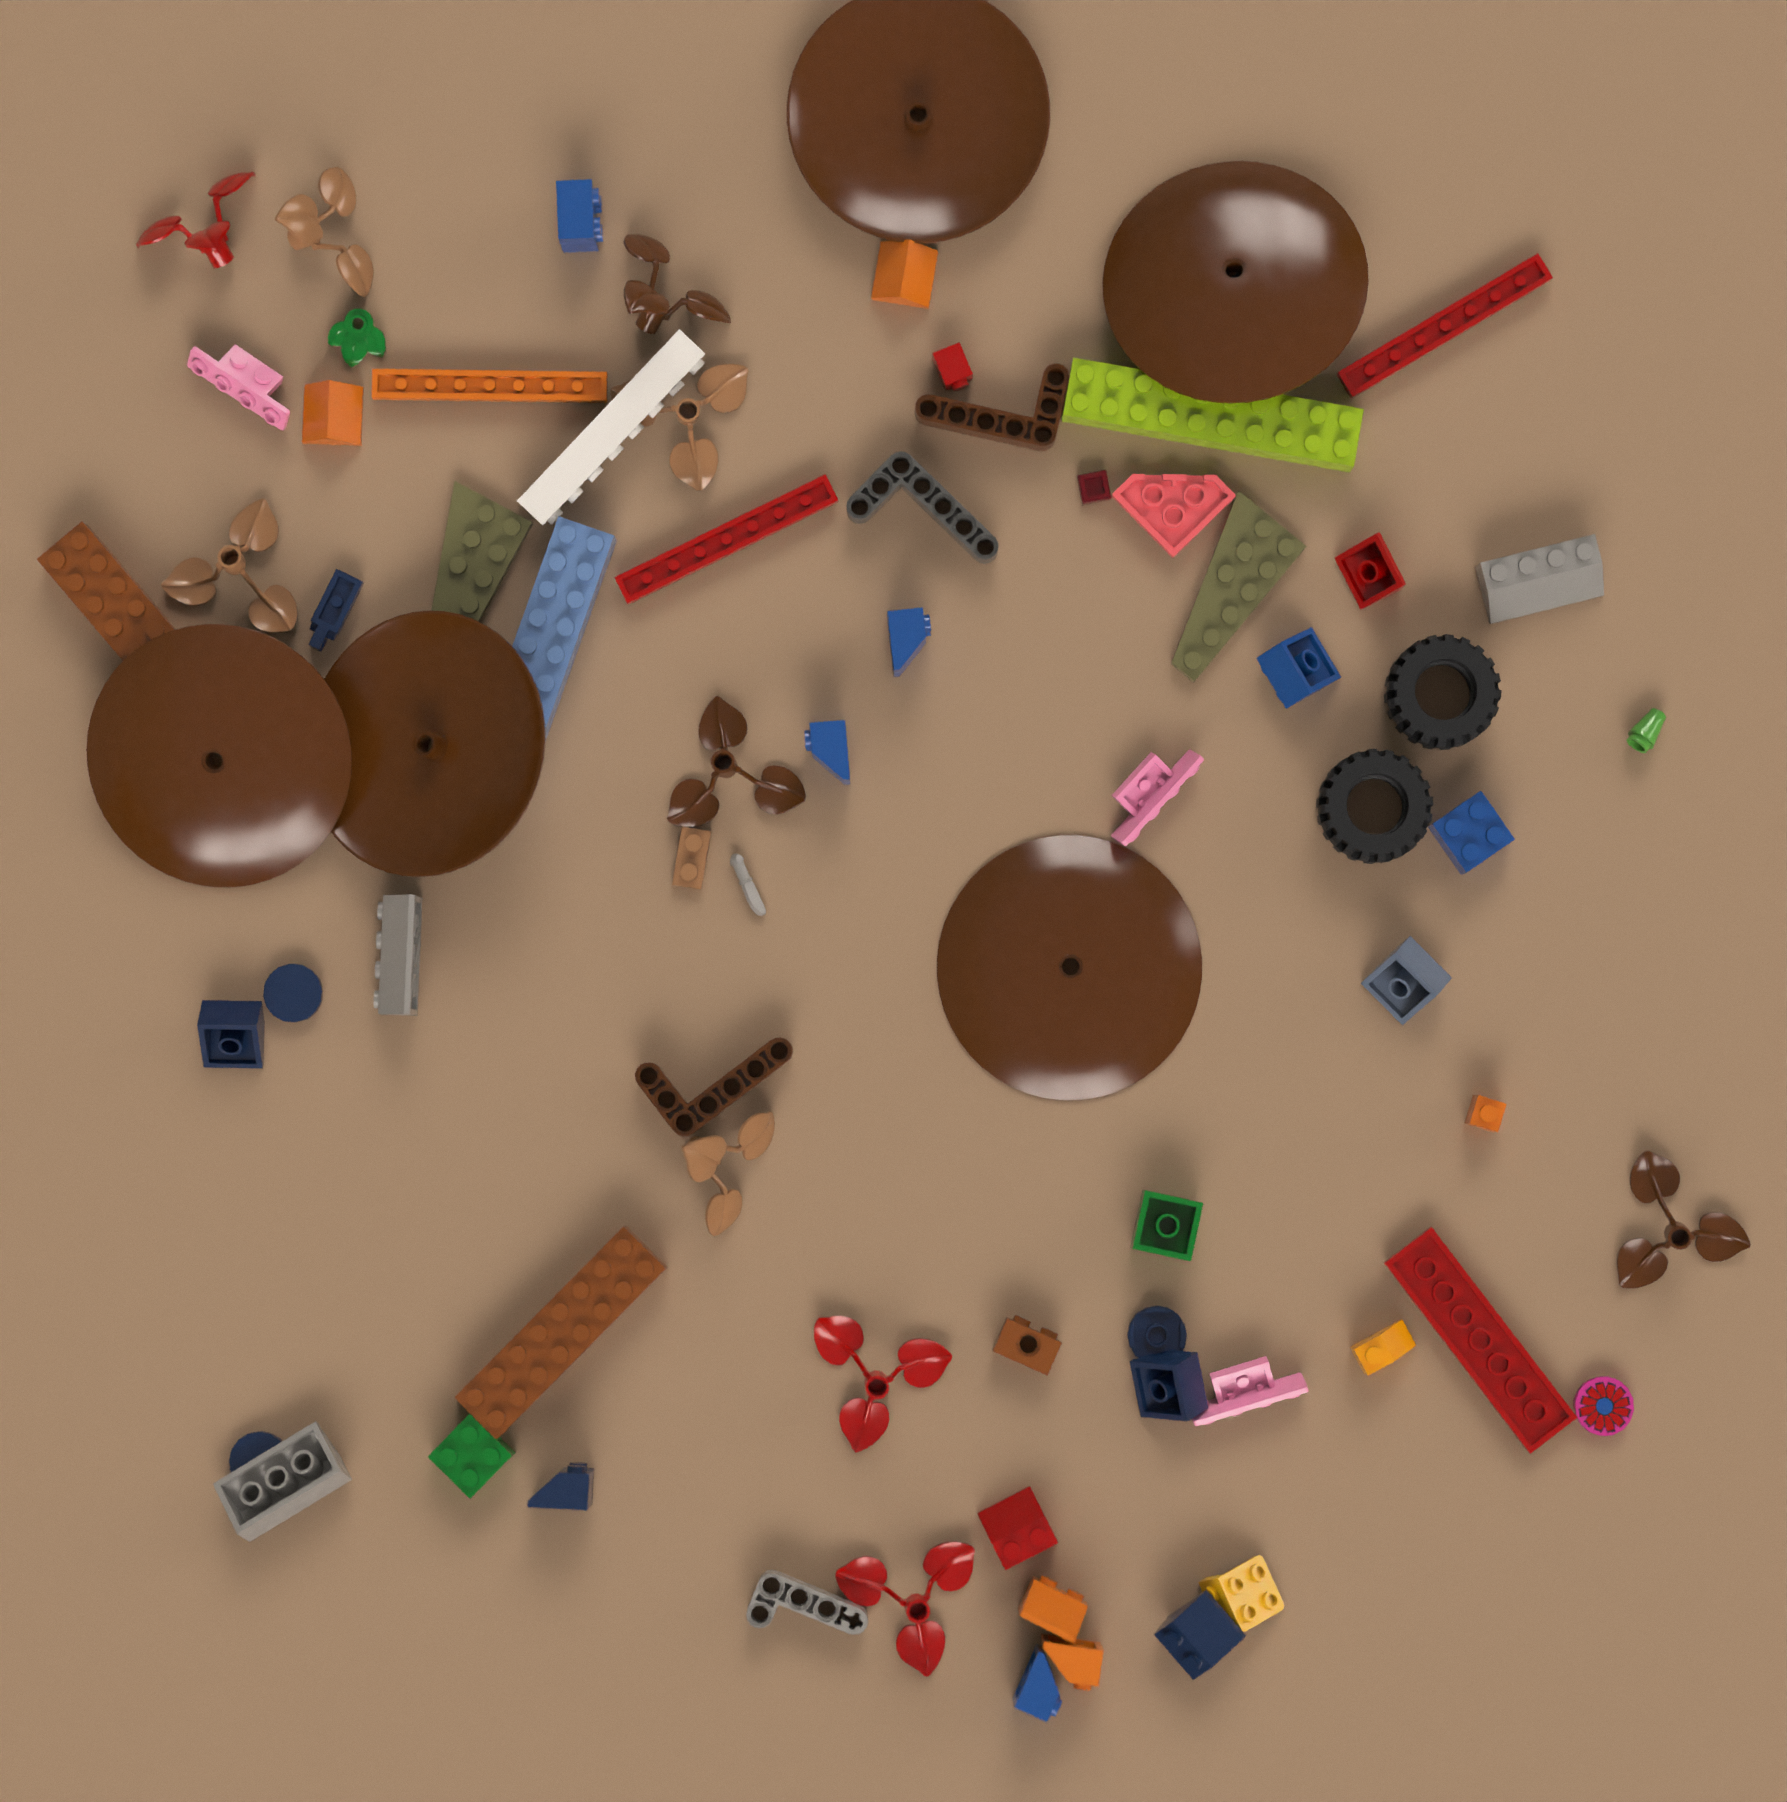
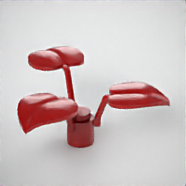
M254 171L233 174L221 179L210 188L208 195L213 197L217 218L216 223L192 235L180 224L182 221L180 216H169L158 220L148 227L136 243L137 248L140 245L159 242L168 237L173 231H181L188 237L184 242L187 248L198 249L201 254L205 253L213 268L225 266L234 259V256L226 243L229 240L226 233L230 229L231 224L229 221H223L219 202L222 197L237 191L250 177L256 176Z
M847 1316L819 1317L815 1321L814 1340L817 1350L823 1359L830 1364L840 1366L845 1364L851 1356L865 1377L864 1384L866 1393L869 1396L868 1400L853 1398L843 1405L839 1414L841 1429L854 1452H860L870 1447L886 1431L889 1424L888 1408L883 1403L873 1401L882 1399L888 1394L889 1383L894 1381V1378L900 1371L903 1370L904 1379L907 1383L917 1388H925L939 1380L952 1360V1354L941 1344L929 1339L916 1338L905 1342L899 1348L898 1358L902 1365L897 1366L890 1375L886 1376L885 1373L879 1370L869 1372L859 1356L854 1352L862 1346L864 1341L863 1330L857 1321Z
M957 1541L941 1543L931 1548L923 1560L924 1571L932 1576L928 1581L925 1593L923 1595L911 1594L906 1599L901 1598L889 1587L883 1585L887 1580V1570L880 1560L871 1556L858 1557L840 1567L835 1572V1578L842 1593L855 1604L873 1606L879 1602L881 1591H884L901 1606H904L908 1619L916 1625H907L900 1630L896 1638L897 1652L905 1663L925 1677H928L939 1664L945 1648V1634L942 1627L936 1621H926L930 1616V1607L927 1601L930 1599L932 1586L936 1581L939 1588L944 1591H957L963 1588L968 1583L973 1572L975 1549L969 1544Z

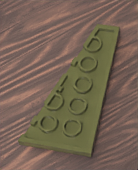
M454 481L431 611L457 613L480 622L533 523Z
M1239 490L1171 663L1193 683L1306 548V545Z

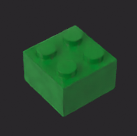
M1142 1190L1130 1248L1191 1262L1203 1203Z
M469 1414L437 1446L428 1458L471 1499L516 1452L501 1437L496 1440Z

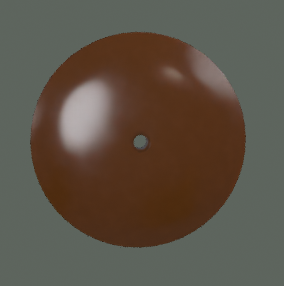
M852 0L830 15L809 39L796 63L788 90L787 127L789 141L800 172L809 187L834 214L848 224L873 236L896 242H904L906 239L913 240L915 243L947 241L976 231L995 220L1021 196L1030 184L1044 155L1049 135V91L1037 54L1017 25L1003 12L985 0ZM915 111H922L927 117L923 121L917 122L910 116Z
M1250 161L1220 162L1197 167L1172 177L1149 192L1132 208L1119 226L1108 249L1103 272V300L1110 328L1117 342L1130 360L1148 377L1176 393L1194 399L1214 403H1249L1279 396L1300 387L1324 371L1341 354L1354 335L1364 312L1369 283L1368 263L1364 245L1352 219L1338 201L1321 186L1305 176L1276 165ZM1235 272L1241 274L1239 277L1231 278L1228 276L1229 274Z
M429 610L411 612L386 620L357 638L339 656L324 678L343 711L352 747V773L348 796L342 813L331 833L358 859L387 873L410 877H428L464 868L488 854L508 836L523 816L535 793L544 760L545 720L540 695L532 674L517 651L500 634L475 619L457 613ZM432 740V747L428 750V744Z
M227 624L186 626L162 634L140 646L124 659L104 684L91 714L87 734V767L96 801L113 831L132 852L152 867L179 880L201 886L240 887L253 885L282 875L299 865L324 842L334 828L345 805L351 782L352 747L349 730L338 700L327 682L302 655L272 636L241 626ZM211 752L221 755L222 765H215L211 761Z
M1058 835L1028 841L1005 851L983 866L968 881L953 903L942 929L937 955V980L943 1009L953 1032L969 1055L983 1069L1005 1084L1031 1095L1056 1100H1083L1112 1094L1131 1086L1155 1070L1172 1053L1188 1029L1196 1010L1202 981V955L1196 926L1187 905L1169 879L1154 865L1128 848L1110 841L1080 835ZM1073 959L1077 962L1078 971L1076 974L1067 975L1063 972L1062 963L1064 960Z

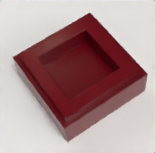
M1106 470L1077 475L1082 505L1112 499Z

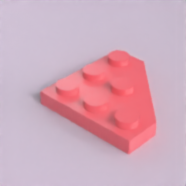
M1132 474L1111 496L1174 558L1237 495L1217 475Z

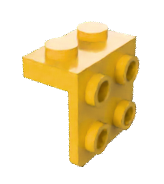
M1261 1555L1253 1556L1224 1574L1206 1577L1198 1582L1202 1592L1207 1590L1243 1632L1248 1631L1284 1609L1283 1600Z

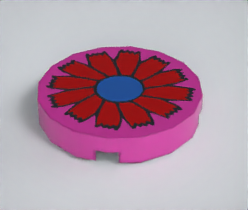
M1599 1376L1585 1381L1578 1388L1573 1400V1407L1579 1424L1588 1432L1599 1436H1610L1622 1431L1630 1423L1634 1412V1401L1629 1389L1621 1381L1608 1376Z

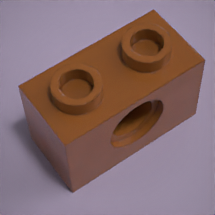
M1014 1315L1013 1320L1006 1317L992 1351L1048 1376L1062 1344L1061 1341L1056 1339L1058 1334L1044 1327L1041 1328L1040 1332L1029 1327L1030 1321ZM1026 1335L1033 1336L1037 1341L1035 1349L1030 1352L1023 1351L1020 1348V1340Z

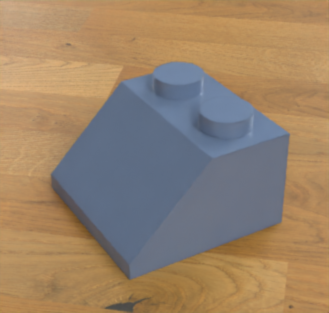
M1409 936L1361 984L1403 1025L1434 999L1452 977Z

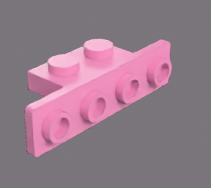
M236 344L219 361L196 346L190 350L187 366L196 375L202 376L214 384L221 392L227 393L239 401L243 407L252 410L264 418L268 424L274 425L280 430L286 428L290 410L270 397L282 384L283 376Z
M1188 750L1170 770L1156 754L1150 752L1111 795L1130 814L1112 833L1111 837L1124 846L1133 842L1147 822L1153 820L1159 814L1160 808L1167 800L1173 798L1179 792L1180 786L1189 777L1196 774L1204 758L1196 752Z
M1261 1357L1209 1373L1216 1398L1207 1400L1209 1408L1192 1418L1194 1426L1208 1425L1218 1419L1238 1416L1245 1411L1258 1407H1267L1274 1402L1287 1398H1296L1303 1393H1307L1308 1387L1302 1373L1273 1380L1267 1357Z

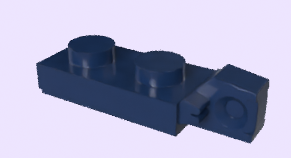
M335 570L310 620L312 624L309 629L314 631L308 644L311 648L322 652L328 639L334 641L336 636L339 635L364 585L363 581L341 570Z

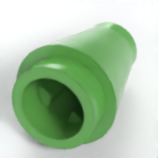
M1651 708L1628 732L1627 743L1641 753H1647L1649 749H1653L1666 719L1665 714L1658 709Z

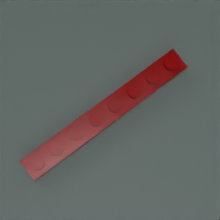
M1537 253L1340 370L1336 375L1350 398L1353 399L1548 283L1553 277Z
M826 474L614 578L629 605L838 503L839 500Z

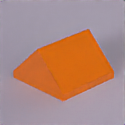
M906 239L904 242L881 241L871 300L929 309L938 250L915 243V241Z
M333 380L305 384L302 443L361 446L364 387Z

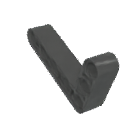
M899 451L892 454L847 501L846 508L849 519L854 523L863 524L869 521L902 488L976 561L986 564L992 562L997 556L999 547L997 539L906 452ZM902 460L908 463L909 469L907 472L900 474L894 471L893 464ZM878 481H883L887 483L889 489L886 493L880 495L872 490V486ZM918 481H926L930 485V490L925 494H919L914 490V485ZM940 501L948 502L951 506L950 512L939 514L935 510L936 503ZM856 502H863L868 506V511L864 515H856L852 512L851 508ZM965 521L970 523L972 531L967 535L958 533L956 525L959 522ZM981 542H989L993 546V552L989 555H981L977 551V546Z

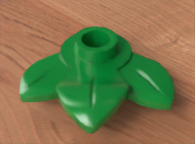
M356 308L349 311L344 321L335 323L328 334V344L341 346L343 359L350 367L359 364L367 352L377 357H383L385 354V336L380 329L374 326L372 315L365 309ZM355 318L363 320L364 325L361 329H357L354 326Z

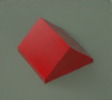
M1380 532L1334 558L1360 610L1402 590L1406 585Z

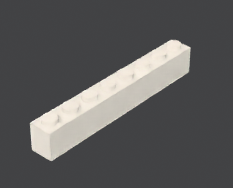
M679 329L527 489L517 502L542 525L546 522L552 525L558 519V516L563 514V511L559 508L567 500L572 504L582 494L583 490L580 486L587 479L593 482L604 470L600 465L607 458L613 461L624 449L620 444L627 436L633 440L644 428L641 422L645 417L650 415L654 418L665 406L661 402L668 393L673 397L685 385L681 379L688 372L694 375L705 364L701 359L705 353Z

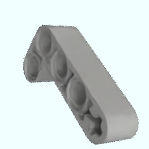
M767 1570L761 1575L746 1613L748 1622L755 1628L768 1626L774 1617L778 1605L852 1635L862 1633L868 1624L867 1611L861 1605L777 1570ZM767 1578H776L780 1583L779 1590L768 1592L763 1585ZM796 1589H803L807 1593L808 1599L801 1604L795 1603L791 1598V1593ZM831 1601L836 1608L834 1613L831 1615L822 1614L818 1608L821 1602ZM759 1605L766 1607L769 1613L768 1617L764 1620L754 1618L752 1615L754 1607ZM840 1607H845L844 1614L848 1616H853L855 1612L859 1613V1619L862 1623L856 1622L855 1626H851L850 1619L843 1615L841 1621L836 1620L840 1613Z

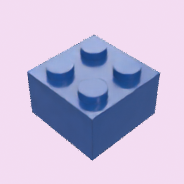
M592 179L556 181L558 239L563 253L599 251L598 242H603V225L601 224L600 217H597V213H602V198L599 188H594Z
M1482 791L1474 794L1428 826L1461 875L1469 872L1515 840Z

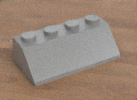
M1595 534L1481 562L1475 567L1489 624L1604 596L1603 564Z
M383 895V902H378L377 909L378 920H382V931H377L376 948L381 949L380 961L375 963V978L380 979L379 991L375 990L374 1008H378V1014L418 1016L422 898L417 895Z
M315 1421L213 1483V1486L236 1533L251 1542L348 1483L352 1478L340 1454Z

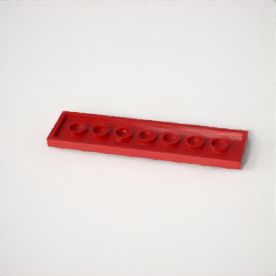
M1432 1227L1426 1229L1383 1262L1528 1453H1533L1578 1418Z

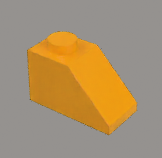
M1400 1319L1352 1345L1350 1349L1363 1373L1369 1376L1399 1359L1414 1348L1416 1343L1404 1321Z

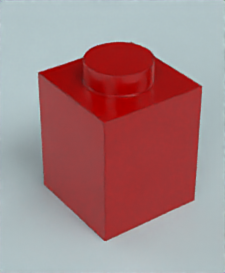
M960 342L932 353V360L945 391L952 389L953 392L969 386V381L973 379V373Z

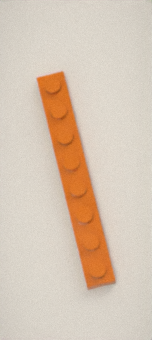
M372 369L373 400L607 403L608 398L607 372Z

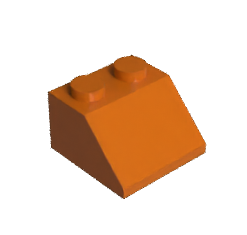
M1041 1575L1040 1579L1033 1576L1018 1606L1019 1616L1074 1643L1088 1608L1087 1602L1083 1601L1085 1596L1068 1588L1067 1592L1057 1588L1058 1583L1047 1576Z
M1041 1634L1043 1649L1069 1683H1073V1688L1089 1691L1091 1686L1099 1687L1104 1652L1100 1642L1076 1639L1072 1643L1060 1636Z

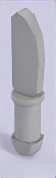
M733 854L730 858V865L733 866L740 881L739 885H742L748 904L757 915H765L766 909L755 884L752 882L753 878L750 877L743 862L744 858L739 854Z

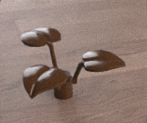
M626 235L624 238L626 250L637 259L652 262L653 264L649 285L641 281L630 280L626 282L624 287V300L628 314L640 313L635 322L639 329L649 334L657 333L663 319L669 321L671 315L682 305H686L689 312L701 318L731 323V318L724 306L715 297L702 291L689 290L686 293V298H681L670 308L668 300L654 290L659 262L668 263L670 260L667 248L659 241L645 235Z
M716 696L705 709L699 725V738L703 746L709 751L719 750L711 758V766L714 772L711 774L710 786L707 789L705 784L698 779H686L680 782L672 792L667 820L673 825L689 828L702 826L710 822L716 816L720 807L718 799L711 794L715 789L719 776L730 778L735 773H739L755 785H758L759 787L755 791V801L761 810L773 815L786 813L802 804L806 799V793L798 777L785 767L777 765L766 767L762 772L760 781L738 766L736 759L728 751L727 746L736 747L743 742L747 735V722L739 710L725 702L721 697Z
M1651 1151L1643 1152L1635 1161L1631 1170L1630 1186L1635 1197L1642 1203L1658 1200L1669 1221L1664 1230L1666 1241L1652 1246L1647 1239L1634 1238L1622 1245L1617 1256L1619 1285L1622 1288H1639L1657 1281L1665 1273L1668 1266L1667 1257L1658 1250L1660 1248L1668 1249L1670 1246L1679 1250L1685 1249L1691 1244L1696 1235L1698 1237L1696 1238L1695 1246L1698 1253L1704 1259L1712 1262L1727 1260L1751 1246L1749 1238L1741 1225L1732 1217L1721 1212H1710L1703 1215L1699 1222L1700 1230H1693L1692 1232L1683 1223L1675 1221L1663 1197L1671 1196L1677 1191L1680 1184L1679 1171L1671 1161Z

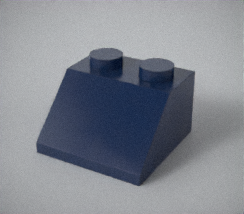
M202 1000L197 1027L204 1068L263 1069L265 1021L262 1001Z
M1173 1350L1129 1361L1141 1417L1187 1422L1209 1408L1198 1352Z
M570 1462V1465L559 1471L527 1501V1507L588 1510L593 1500L594 1468H587L588 1463Z
M1207 1590L1170 1614L1154 1633V1636L1193 1680L1215 1666L1246 1636Z

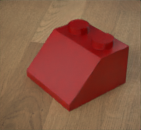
M1030 1486L977 1513L1005 1571L1058 1544V1540Z

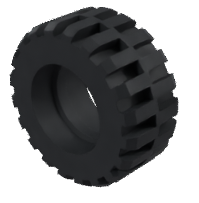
M1444 634L1440 637L1433 635L1412 644L1393 663L1384 685L1386 686L1384 703L1388 704L1389 710L1387 714L1389 719L1395 721L1397 725L1395 728L1400 734L1403 732L1408 736L1407 740L1414 744L1420 743L1423 745V748L1427 749L1440 748V750H1449L1453 747L1465 745L1488 728L1492 718L1496 716L1499 709L1497 704L1501 699L1502 690L1498 689V683L1501 680L1499 673L1495 674L1493 666L1495 663L1491 657L1487 659L1484 656L1483 652L1485 650L1479 645L1474 647L1469 644L1470 640L1464 637L1457 639L1454 638V635ZM1436 665L1452 667L1466 680L1470 697L1466 708L1457 717L1448 720L1435 719L1426 714L1419 706L1415 695V686L1419 676L1430 667Z
M1368 749L1364 752H1356L1343 759L1327 774L1326 779L1320 786V794L1316 802V808H1318L1319 812L1317 820L1318 824L1322 825L1324 830L1322 834L1325 839L1331 841L1334 845L1333 848L1338 853L1342 852L1347 855L1348 859L1363 861L1366 864L1385 863L1411 851L1423 839L1427 832L1426 828L1432 820L1431 806H1433V796L1429 795L1428 789L1431 787L1428 780L1424 781L1421 776L1422 771L1417 765L1415 767L1409 763L1410 759L1403 755L1397 756L1394 754V751L1386 749L1384 751ZM1379 779L1389 783L1397 791L1401 799L1402 812L1400 819L1391 830L1385 833H1365L1359 830L1349 818L1347 812L1349 794L1358 783L1364 780Z

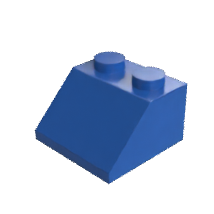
M923 607L887 611L894 677H899L925 646L926 636H931L930 615H924Z
M1312 627L1280 642L1256 658L1263 673L1275 689L1277 697L1282 701L1286 709L1342 678Z
M845 720L809 723L810 730L804 731L806 751H812L813 759L844 785H850Z
M1036 1643L1012 1699L1014 1708L1048 1722L1050 1715L1054 1717L1057 1715L1062 1700L1060 1699L1061 1695L1059 1694L1042 1645Z

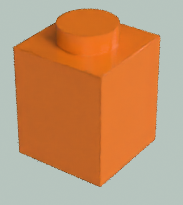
M1473 1095L1464 1123L1490 1132H1498L1507 1104L1480 1095Z

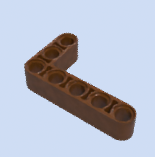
M1059 363L1051 364L1045 369L1033 417L931 394H925L917 400L915 416L919 423L925 426L1031 450L1047 451L1054 445L1069 382V372L1064 365ZM1052 373H1058L1063 377L1064 381L1060 385H1052L1047 377ZM1046 401H1051L1057 406V411L1047 414L1042 410L1041 405ZM924 404H932L936 408V413L932 416H924L920 412V408ZM954 410H959L965 415V419L960 423H954L949 419V414ZM981 417H989L994 424L990 429H982L978 426L977 421ZM1011 423L1019 424L1022 432L1017 436L1009 435L1006 431V426ZM1043 429L1050 433L1051 438L1047 442H1039L1034 434L1038 430Z
M781 1037L770 1040L689 1103L686 1102L657 1064L651 1062L641 1064L636 1069L635 1080L671 1129L677 1135L690 1136L786 1064L792 1058L793 1047L788 1040ZM781 1042L787 1046L788 1053L785 1058L778 1060L772 1056L771 1049L774 1044ZM754 1060H758L764 1065L763 1074L757 1078L750 1076L748 1073V1065ZM647 1067H652L657 1072V1079L652 1084H645L641 1078L642 1071ZM730 1078L737 1079L741 1086L738 1094L734 1096L728 1095L724 1090V1084ZM664 1091H671L675 1096V1103L670 1108H664L659 1102V1097ZM707 1096L713 1097L717 1102L716 1110L711 1114L703 1112L700 1105L703 1098ZM683 1114L689 1115L693 1120V1126L687 1132L681 1131L677 1126V1120Z

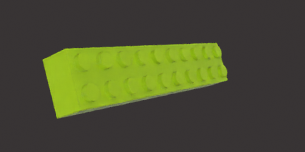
M1073 357L1062 422L1350 473L1355 464L1364 409L1283 394L1249 403L1208 402L1176 393L1157 383L1140 369Z

